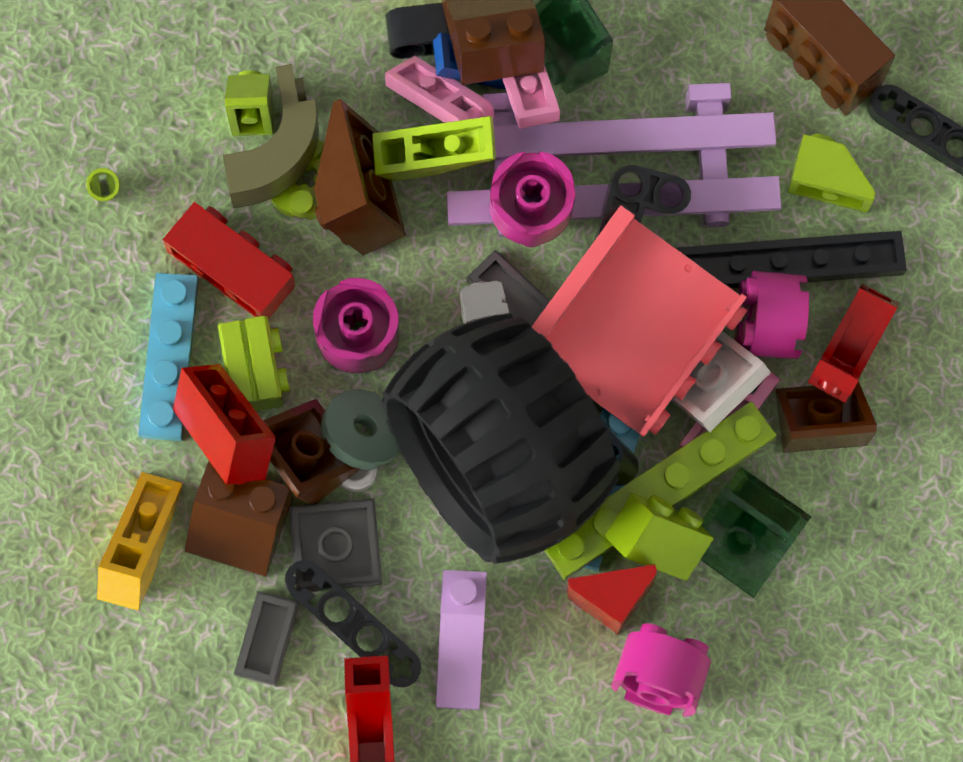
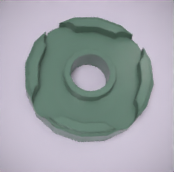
M362 389L344 391L335 396L321 417L320 431L323 439L327 438L328 443L331 445L329 450L337 459L350 467L372 470L392 462L400 448L387 424L386 413L382 408L381 402L383 397ZM360 423L365 425L370 430L372 436H362L355 430L354 424Z

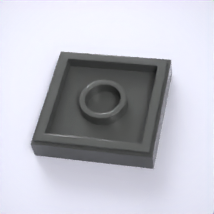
M374 498L289 507L293 563L302 560L315 563L344 589L382 585ZM298 569L294 573L297 579L295 587L299 592L303 588L315 592L332 590L333 587L328 582H325L323 589H320L312 581L313 576L316 574L312 569H309L307 572H302Z

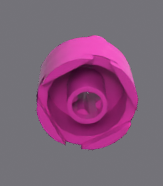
M540 151L539 153L520 152L504 160L495 171L490 188L489 209L497 229L511 241L531 248L554 240L566 229L570 222L575 202V186L573 176L568 167L556 156ZM525 194L530 198L536 194L539 195V202H526Z
M752 271L747 280H740L738 294L741 295L742 293L747 297L741 305H744V308L748 311L743 316V322H739L735 327L734 340L754 356L798 359L802 350H794L796 340H805L808 325L809 292L800 291V284L807 283V277L797 274Z
M348 278L340 281L338 285L326 290L319 297L314 308L313 326L322 357L335 368L348 373H366L381 369L394 354L399 342L398 310L387 291L374 281L364 278ZM356 321L363 322L364 327H360L358 331L350 330V327L355 326Z
M644 623L640 631L631 632L627 635L611 687L615 692H617L619 687L625 689L624 699L637 706L665 715H671L673 708L684 709L682 717L692 716L696 713L711 665V660L707 656L709 647L696 639L685 638L682 641L667 636V631L664 628Z

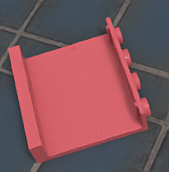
M620 206L537 318L532 328L539 334H542L552 344L553 349L576 374L577 380L592 400L644 437L648 431L657 435L671 416L670 413L664 410L674 396L682 401L696 382V379L690 374L697 364L701 361L707 366L722 346L716 341V338L725 326L733 331L748 311L741 306L747 297L742 293L741 295L737 294L635 219V215Z

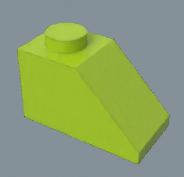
M245 70L238 75H228L225 108L232 136L273 135V98L270 74H262L255 70Z
M803 134L797 150L787 193L867 213L876 192L846 146L835 142L832 137L824 134H812L811 136Z

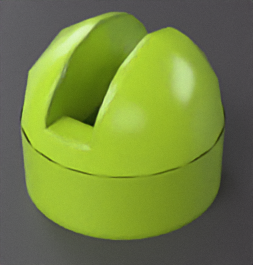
M98 168L88 175L86 189L93 199L109 201L118 194L120 180L114 171L107 168ZM106 174L110 194L102 195V186L98 175Z

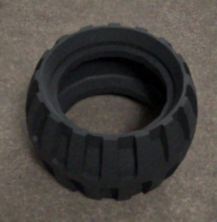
M511 313L475 319L460 324L435 337L415 352L402 365L382 393L384 395L381 400L382 408L386 413L389 429L394 435L400 448L399 450L417 478L419 485L435 505L445 522L459 535L463 543L469 549L474 550L486 562L499 564L523 559L560 543L576 532L599 510L618 482L619 478L616 473L619 470V462L614 454L613 442L589 394L585 392L571 367L553 349L552 344L542 334L534 330L529 322L521 317L514 318Z

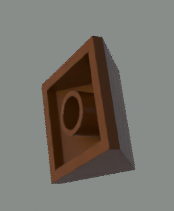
M859 382L846 403L815 386L776 389L783 453L867 446L877 432V423Z
M317 399L263 420L276 437L270 459L271 463L296 498L309 504H317L360 470L359 468L350 467L337 459L329 450L331 445L326 437L323 439L320 431L321 417L325 410Z

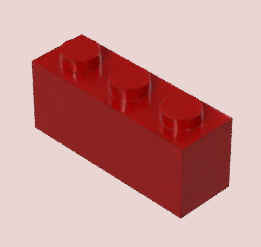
M193 202L162 239L166 251L253 317L268 316L269 319L295 288L294 277L291 273L293 271L292 267L278 255L273 254L270 258L259 250L260 244L247 232L240 230L239 233H236L226 225L227 219L213 207L208 206L204 209L196 202Z
M221 364L181 368L173 411L225 484H244L246 482L266 480L276 437Z

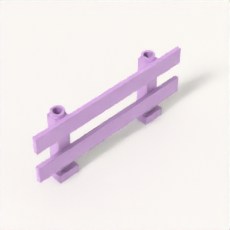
M730 83L689 85L685 96L686 112H695V116L555 122L522 129L518 127L507 93L483 94V97L490 102L494 110L493 125L496 149L494 173L504 160L520 152L539 153L540 151L550 153L556 157L698 150L700 180H685L691 190V200L688 206L683 211L675 214H662L644 209L643 217L703 214L705 226L713 228L728 226L730 224V213L781 210L779 176L728 178L726 149L776 146L774 112L723 115V111H727L731 101ZM641 183L618 184L620 191L630 197L635 196L639 192ZM666 183L662 186L659 197L665 206L675 207L681 199V192L676 185ZM609 184L575 186V202L570 220L600 219ZM490 190L447 192L448 226L494 224L489 209ZM525 194L526 202H539V195L536 194L530 198ZM498 230V236H500V237H505V236Z

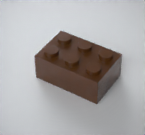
M773 0L764 28L768 42L777 51L781 52L783 50L793 60L795 70L803 79H811L821 89L820 93L823 100L832 109L839 108L847 116L869 98L873 91L883 85L896 55L843 0Z

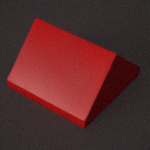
M656 564L569 578L567 582L568 600L616 634H619L653 586L657 575Z

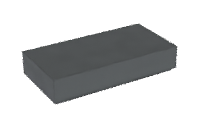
M495 249L466 277V282L470 285L480 281L491 282L497 280L502 282L509 313L514 318H523L532 327L550 300Z
M257 591L233 674L235 677L277 687L300 606L298 601Z

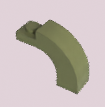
M292 64L275 67L283 107L282 121L275 135L258 148L223 155L233 208L259 204L280 195L303 175L314 156L319 137L316 100H307L303 77L294 79Z

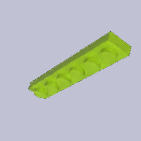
M752 401L722 420L711 432H704L608 496L599 510L583 526L560 543L544 550L545 554L563 580H566L614 548L605 537V534L631 493L646 499H650L651 495H655L668 502L672 507H675L775 440L776 433Z

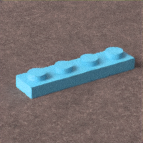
M156 273L138 432L139 437L142 439L183 440L184 425L173 411L181 368L190 367L199 285V279L196 275Z

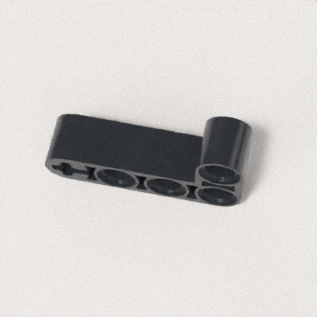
M627 165L619 168L613 173L609 181L594 241L620 206L635 215V219L640 223L644 209L662 214H675L683 211L691 200V190L688 183L678 176L637 165ZM624 173H633L640 180V190L633 197L624 195L619 189V179ZM666 183H672L680 189L681 199L675 207L665 206L660 200V190Z

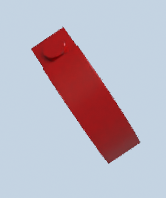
M862 283L807 383L846 403L897 310L899 302Z
M388 656L344 658L350 762H395Z

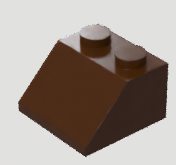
M208 461L194 500L184 551L267 577L289 507L294 498L288 485L268 479L246 482L244 484L226 485L213 465Z

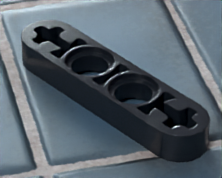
M885 84L873 91L868 103V112L876 123L963 176V157H954L946 149V143L949 140L958 139L963 141V127L897 86ZM889 97L895 102L893 108L884 112L880 109L881 101L884 102ZM907 107L911 111L902 124L899 122V119ZM916 118H925L931 122L933 132L927 136L918 135L913 131L911 121Z
M305 560L295 562L289 567L285 574V585L289 593L359 657L379 656L385 651L389 641L392 640L398 645V648L392 650L391 653L400 660L406 656L410 657L413 662L409 668L413 674L408 679L403 675L395 679L391 675L394 667L389 662L390 684L403 688L417 681L421 672V663L415 652L315 563ZM298 569L302 572L312 569L316 573L312 581L320 589H323L325 582H328L333 587L332 590L321 597L316 608L309 603V600L316 595L307 588H303L299 592L294 587L297 579L293 575ZM335 596L346 599L350 607L349 615L341 622L329 620L324 611L326 602ZM364 626H374L381 632L382 643L374 651H365L357 643V633Z

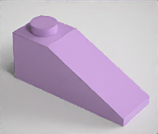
M443 570L436 708L479 710L487 572Z

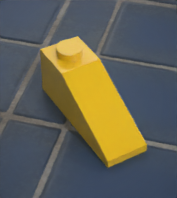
M144 472L141 473L98 566L97 599L139 611L153 579L183 483Z

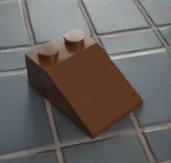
M441 0L462 85L544 72L545 38L533 0Z
M339 99L333 102L315 183L314 191L318 206L315 207V214L323 229H329L340 238L344 245H350L364 256L406 236L392 180L375 175L372 134L380 132L344 101Z

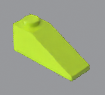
M491 116L372 134L375 175L393 181L434 176L496 160L493 117Z

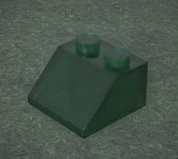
M540 0L535 6L545 38L544 60L546 63L544 65L551 83L554 86L560 84L567 95L608 73L613 39L588 0Z
M740 467L703 518L704 522L701 526L714 539L700 560L754 598L812 516L743 467Z

